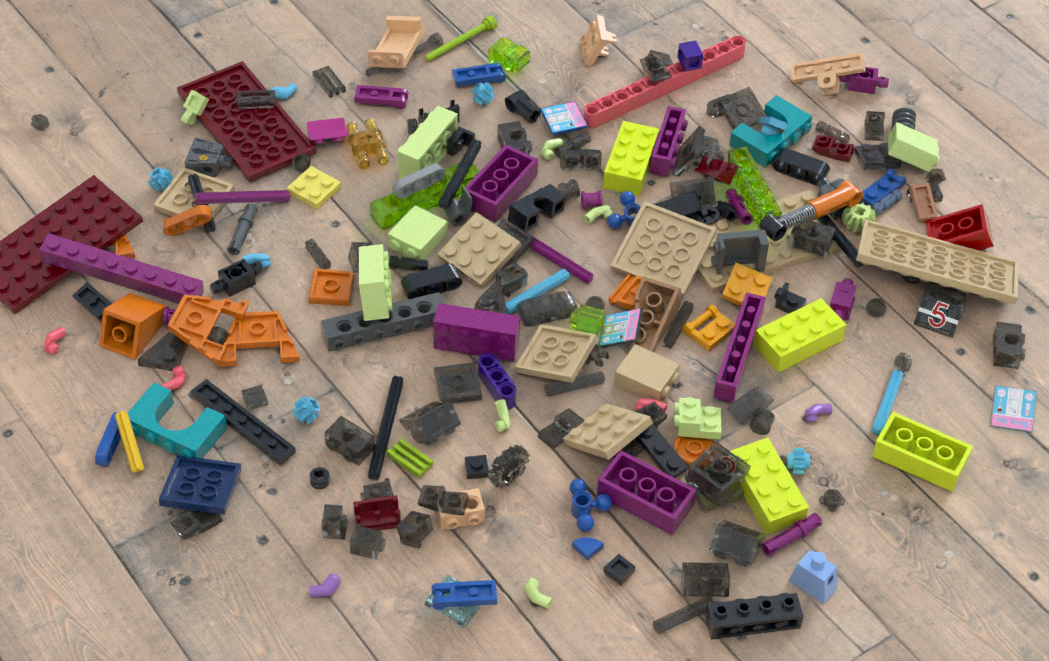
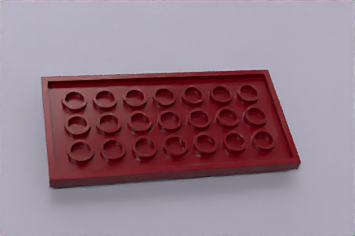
M243 61L177 87V92L184 102L191 90L209 99L201 116L196 115V117L217 143L223 145L225 153L233 157V163L249 182L316 154V147Z
M95 175L91 176L0 241V301L12 313L16 314L74 272L42 262L40 248L47 233L105 250L143 222L142 216Z

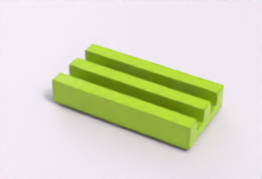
M402 438L398 441V444L395 443L393 445V449L389 448L387 450L388 457L417 478H420L433 466L432 459ZM397 452L407 458V460L398 455ZM414 463V464L417 465L419 468H421V470H419L418 468H416V467H415L414 465H412V464Z

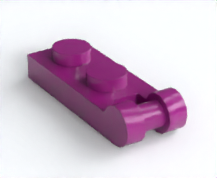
M357 85L355 103L396 106L398 109H405L409 92L403 88Z

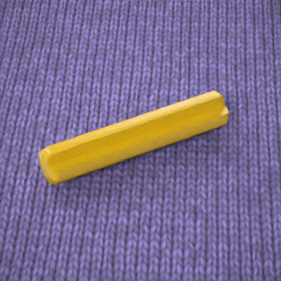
M121 411L115 414L116 422L131 472L138 473L144 470V466L128 413Z

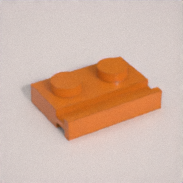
M628 273L608 298L609 304L612 305L614 303L617 304V307L634 310L635 292L642 277L637 275L632 277Z

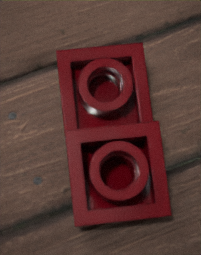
M817 135L812 146L813 151L823 156L850 162L855 150L854 144L836 143L835 137Z

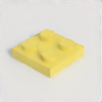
M310 166L287 187V190L291 196L315 209H319L342 186L341 182Z

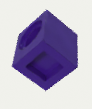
M697 41L679 43L677 58L684 72L701 69L703 53Z

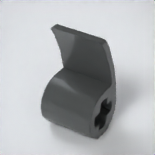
M462 186L460 201L454 200L448 209H444L446 216L453 226L463 225L471 211L472 197L465 186Z

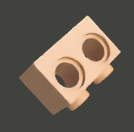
M479 488L435 496L436 512L441 530L477 525L484 522L485 509Z

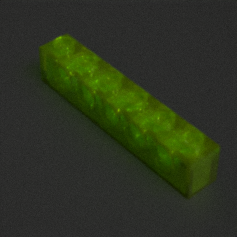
M741 147L728 150V163L739 166L733 179L758 227L763 218L769 214H773L775 217L781 216L782 211L748 148Z
M459 163L445 169V176L438 183L406 198L400 199L392 192L385 197L371 202L370 217L384 231L395 226L415 205L426 211L439 206V200ZM474 164L471 165L454 198L461 196L462 186L466 187L480 172Z

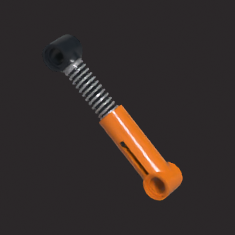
M846 180L837 189L804 203L802 207L777 217L773 214L767 215L760 222L759 229L765 230L766 235L772 241L777 242L783 238L787 230L809 220H816L847 205L849 207L856 206L861 201L863 192L849 180Z

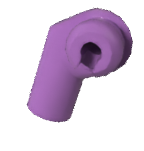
M831 403L813 404L805 410L806 421L816 422L817 414H832Z
M332 573L328 575L322 585L310 586V598L331 596L340 585L338 575Z

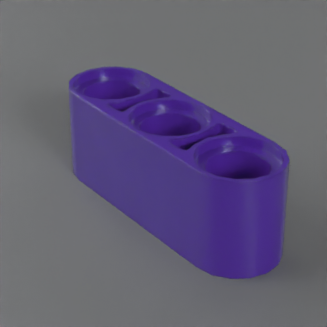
M491 353L481 354L478 358L479 378L495 402L504 399L507 409H512L516 405L515 384L495 355Z

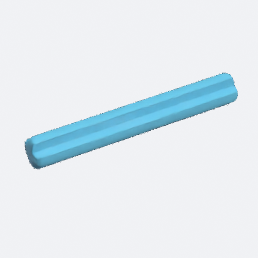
M562 269L504 303L503 310L507 314L513 313L568 280L569 272L566 269Z
M897 369L892 371L871 431L873 434L879 436L888 420L903 378L902 371Z

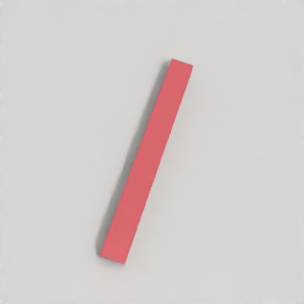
M733 36L703 50L701 69L684 72L680 62H677L585 105L584 119L588 128H596L742 59L745 54L746 39L742 36Z

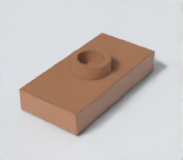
M930 184L910 185L909 190L918 223L937 218L938 214Z

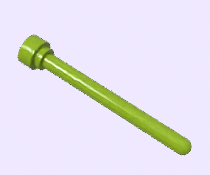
M488 15L483 18L480 25L425 55V60H433L484 30L491 31L497 27L496 19L494 16Z

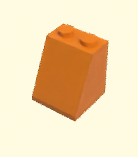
M128 293L103 309L99 346L134 360L137 359L163 325V313L166 306L136 294Z

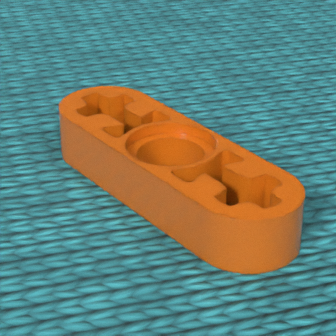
M198 205L163 221V232L169 236H176L207 223L211 220L212 209L206 205Z

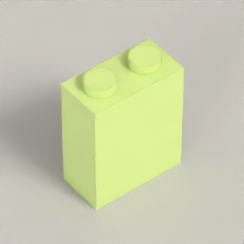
M896 122L888 136V154L930 172L933 166L935 167L938 164L940 156H938L937 139Z
M415 205L388 233V247L409 258H417V261L425 259L448 235V221Z

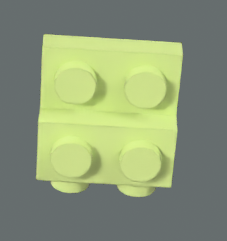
M691 397L679 398V403L675 402L674 427L678 428V436L721 440V408L701 406L700 399Z

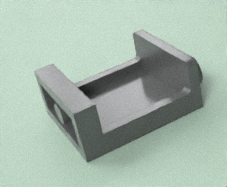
M765 230L717 233L716 242H713L714 256H711L712 268L716 269L717 275L722 273L723 266L734 265L735 262L739 264L754 263L756 271L764 272L769 248Z

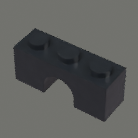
M549 184L513 202L509 207L507 220L523 232H526L538 225L540 212L551 218L564 211L567 195Z

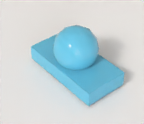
M762 116L759 120V124L763 125L761 134L777 135L779 130H786L788 125L786 122L773 117Z

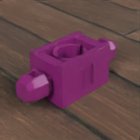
M865 67V72L838 76L840 82H848V91L875 94L876 86L887 88L889 84L887 77H878V68Z
M845 278L842 282H836L830 302V308L842 320L848 321L854 304V294L857 286L853 285L854 282L850 278Z

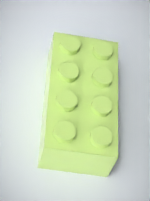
M437 106L433 112L431 111L428 114L427 119L419 124L414 134H411L407 142L400 146L397 151L399 179L434 163L439 164L447 154V140L457 129V113Z
M383 244L359 247V289L364 321L389 318V310H393L388 251H384Z

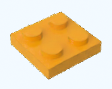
M735 262L721 298L742 306L746 292L765 297L772 277Z

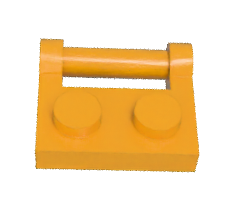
M711 304L705 309V312L692 322L684 324L682 330L687 336L707 351H710L732 334L735 323L721 314L715 305ZM711 317L713 321L698 332L696 328Z

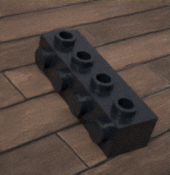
M781 593L775 596H758L750 599L738 598L734 601L726 602L715 601L707 604L705 614L711 640L801 629L804 617L797 593Z

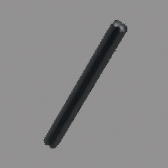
M395 375L392 377L368 471V478L371 480H378L380 478L403 386V377Z

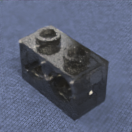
M682 562L681 585L683 596L729 597L730 573L728 563Z

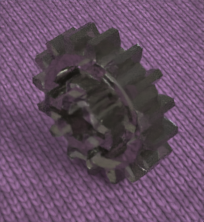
M521 445L510 446L507 450L502 451V455L495 458L491 465L493 468L488 471L490 474L488 479L497 488H503L504 485L509 486L510 483L515 482L518 476L524 473L526 469L525 464L529 462L528 457L530 454Z

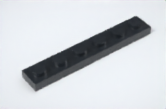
M204 380L191 390V396L206 408L208 407L225 415L226 424L279 465L296 453L293 445L209 380Z

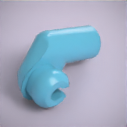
M291 83L286 88L275 86L269 90V93L273 98L285 100L297 91V86L294 83Z
M254 253L242 256V259H245L248 265L260 262L263 268L271 266V258L268 254Z

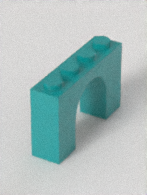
M778 95L765 104L764 117H773L788 124L786 130L777 135H764L742 123L731 132L730 147L764 168L773 162L780 149L789 148L793 143L796 144L812 128V115Z
M153 383L128 412L134 436L137 435L150 444H156L169 453H175L188 458H203L226 431L225 415L207 407L191 426L182 430L165 429L158 423L174 404L172 390Z

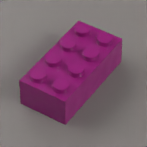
M505 145L465 187L472 197L471 210L496 222L537 177L538 159Z
M442 303L438 304L433 321L434 349L480 356L483 353H491L497 359L515 362L520 338V316Z
M621 450L599 477L597 485V496L601 494L610 496L612 504L671 535L675 533L693 508L697 489Z

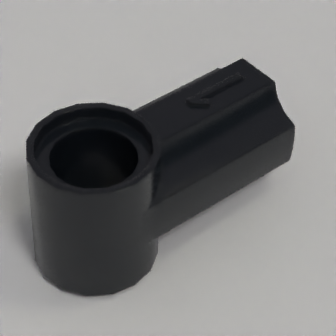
M519 90L505 98L507 109L510 112H518L528 122H536L541 115V110L529 101V97L524 90Z

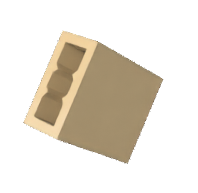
M635 344L616 370L614 385L642 398H654L662 401L663 398L666 399L669 396L671 386L673 384L676 385L681 375L678 373L679 363Z

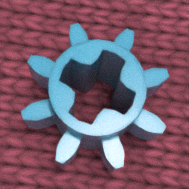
M480 82L472 90V94L475 95L472 99L479 105L482 103L487 105L495 96L492 93L494 88L487 82L484 85Z
M158 167L151 171L149 175L151 180L148 183L156 191H164L172 183L171 179L174 176L166 168Z
M303 396L294 403L296 408L293 410V413L300 422L306 420L309 424L319 417L317 412L320 410V406L314 398L310 397L307 399L306 396Z
M793 448V453H787V469H792L793 474H804V469L810 468V454L804 453L803 448Z

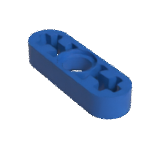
M118 412L112 414L95 455L96 465L109 466L121 439L115 414Z

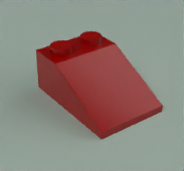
M983 204L926 220L928 237L979 251L994 247L989 218Z

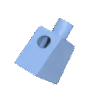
M810 550L797 564L788 581L825 604L837 590V567L826 560L824 553Z

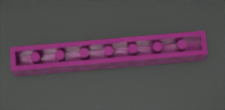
M47 233L40 248L42 262L178 304L184 295L203 296L204 293L202 280Z

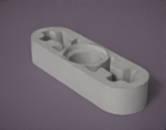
M434 163L399 179L394 183L392 191L398 198H406L441 181L445 176V170L438 163Z

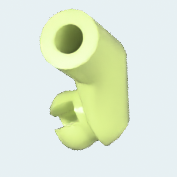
M562 139L547 140L541 149V156L546 160L552 159L551 155H554L552 150L563 146Z
M603 205L593 208L583 218L586 223L590 224L600 215L607 219L613 214V211L610 209V206Z
M501 399L495 402L499 421L495 423L498 432L507 431L510 428L506 401Z
M529 578L527 583L524 584V591L530 601L549 609L553 598L539 593L537 590L539 582L534 578Z

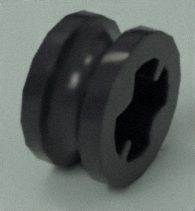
M317 467L311 471L310 484L312 487L324 489L329 485L330 478L327 469Z

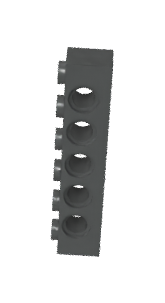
M440 292L392 303L393 310H389V318L364 321L363 311L321 320L322 336L327 350L330 352L433 327L438 304H444Z

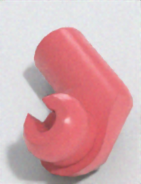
M640 398L637 400L635 409L645 413L648 407L664 414L668 404L654 398Z

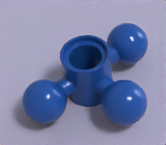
M625 191L621 194L620 202L623 206H626L624 208V215L611 214L607 219V224L610 228L618 229L625 221L631 227L635 217H630V215L638 214L641 208L638 204L634 203L635 195L632 192Z
M574 479L569 486L570 492L573 494L571 513L577 519L578 529L582 532H589L594 527V519L590 516L591 508H597L602 512L608 511L612 507V499L606 494H601L595 500H592L591 494L586 491L587 485L585 481Z

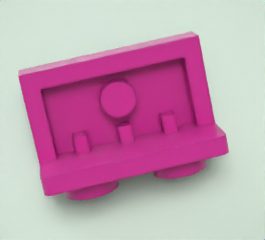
M344 118L307 122L308 138L313 140L314 144L325 143L327 138H332L333 141H342L344 136H348Z

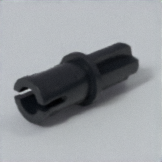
M717 201L718 205L715 207L719 211L720 216L726 218L729 222L735 221L738 214L733 206L725 201Z

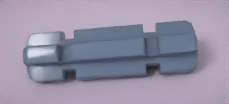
M895 189L879 200V202L872 205L875 214H881L895 204V202L902 199V192Z

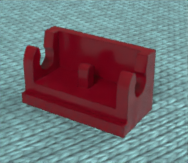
M704 156L698 168L694 170L707 179L730 185L739 166L715 158L710 161L709 166H706V161L709 157Z
M397 495L353 502L357 534L400 528L401 513Z

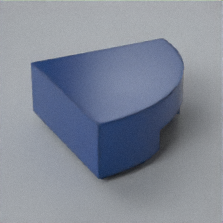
M583 537L574 540L572 547L588 560L603 549L604 543L595 538Z

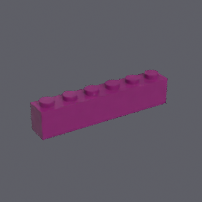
M746 292L715 383L713 398L734 403L754 343L755 332L763 315L766 297Z

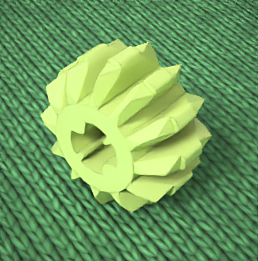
M864 203L857 204L854 207L847 206L842 215L843 226H847V231L853 230L854 234L856 232L862 233L865 219L876 221L875 210L871 209V205L865 206Z

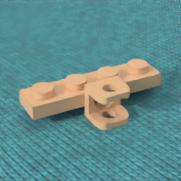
M861 52L791 64L792 82L798 83L818 79V85L823 95L838 94L840 90L838 76L865 72V55Z

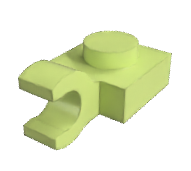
M191 90L183 105L187 110L182 115L181 121L193 126L196 122V115L201 116L209 99Z

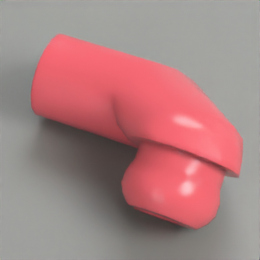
M59 327L46 335L44 343L46 353L54 355L59 351L56 341L66 336V331L63 327Z
M182 366L173 368L172 372L174 375L172 380L161 384V386L172 391L181 388L187 376Z

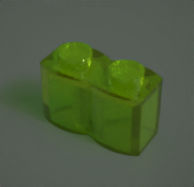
M501 37L488 48V58L492 63H500L506 70L517 73L530 62V51L522 45L515 44L508 38Z
M581 304L579 308L576 307L575 312L571 313L569 324L572 325L571 329L597 335L598 331L603 327L606 310Z

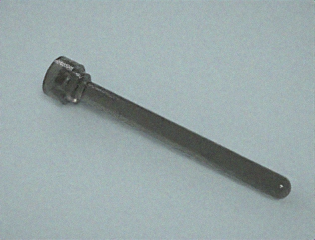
M438 32L430 35L426 42L417 45L412 56L430 47L439 48L443 46L441 35ZM370 67L366 70V75L371 76L386 68Z

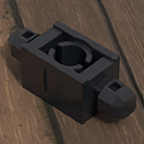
M245 259L235 262L218 271L219 280L211 283L210 290L213 294L225 291L231 297L256 285L255 276L262 273L263 266L260 262H254L249 266Z

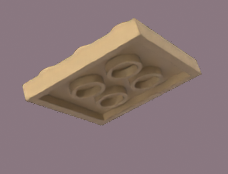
M183 167L172 180V183L168 185L153 204L154 210L174 216L197 206L188 182L190 174L193 175L195 173L198 175L204 192H233L235 190L234 185ZM208 204L212 209L211 214L213 218L224 204Z
M476 212L437 255L445 263L454 264L458 272L483 288L521 247V243Z
M540 324L515 365L516 373L573 383L598 340L597 335Z
M606 403L593 415L587 417L578 427L572 429L563 440L566 446L609 460L652 425L653 422L650 416Z

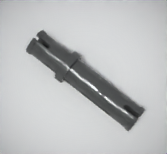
M246 204L243 214L239 217L238 226L227 248L230 254L239 255L248 230L254 224L253 219L258 210L256 205Z

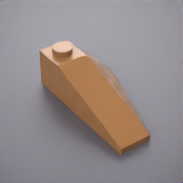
M642 277L635 292L634 310L640 309L635 339H631L630 350L636 344L655 352L682 303L683 295L679 287Z

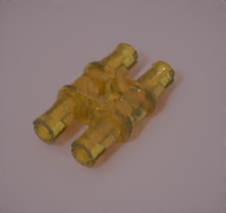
M369 118L365 120L367 131L359 132L356 122H350L346 125L349 135L348 143L351 145L352 155L357 158L361 169L370 167L368 156L376 155L379 165L388 164L387 144L383 140V133L378 129L375 119Z

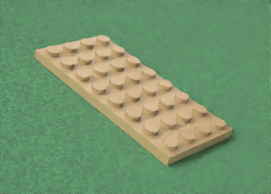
M810 190L750 209L749 212L753 216V221L749 225L742 224L738 215L735 221L729 222L726 218H723L709 225L717 228V232L697 270V274L711 294L725 289L734 265L723 266L720 275H717L716 269L712 268L711 256H714L713 242H716L717 233L760 230V222L767 215L781 216L815 199L816 197ZM817 219L809 220L787 230L783 238L777 242L772 241L767 236L769 248L764 272L760 273L767 275L841 248ZM754 263L741 264L756 271Z
M865 219L856 258L862 264L875 265L886 271L893 270L904 276L911 275L925 282H936L943 287H954L965 293L972 292L979 294L983 298L997 299L1004 304H1016L1019 278L1018 261Z

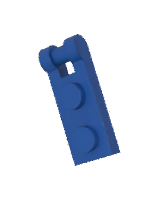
M500 63L452 69V77L456 87L478 84L480 82L496 81L497 83H502L506 80Z
M892 168L889 169L883 177L862 191L864 195L862 203L865 206L871 205L872 209V205L879 202V200L893 190L901 189L907 179L902 175L898 176Z
M496 580L435 583L431 587L432 595H434L432 606L436 610H442L446 607L497 605ZM445 593H450V596H443V595H444Z

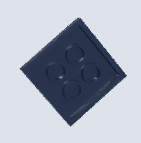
M177 455L159 497V506L225 515L241 473V464Z

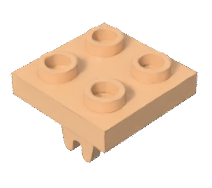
M597 15L590 22L587 32L581 37L580 44L582 45V56L584 57L585 65L592 66L598 56L607 57L609 53L607 52L608 48L605 47L606 43L616 44L617 42L615 39L616 35L606 31L603 16Z

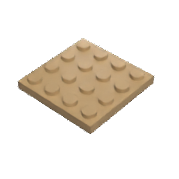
M644 201L610 265L611 269L625 275L629 273L632 277L636 275L644 276L679 287L684 297L717 232V228Z

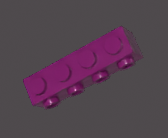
M667 107L652 153L650 173L669 177L670 170H674L676 158L674 157L679 155V144H682L684 139V133L682 132H686L688 120H685L686 109Z

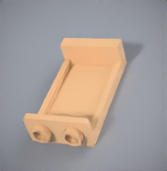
M387 16V31L376 50H369L367 52L370 67L405 68L424 34L422 17Z

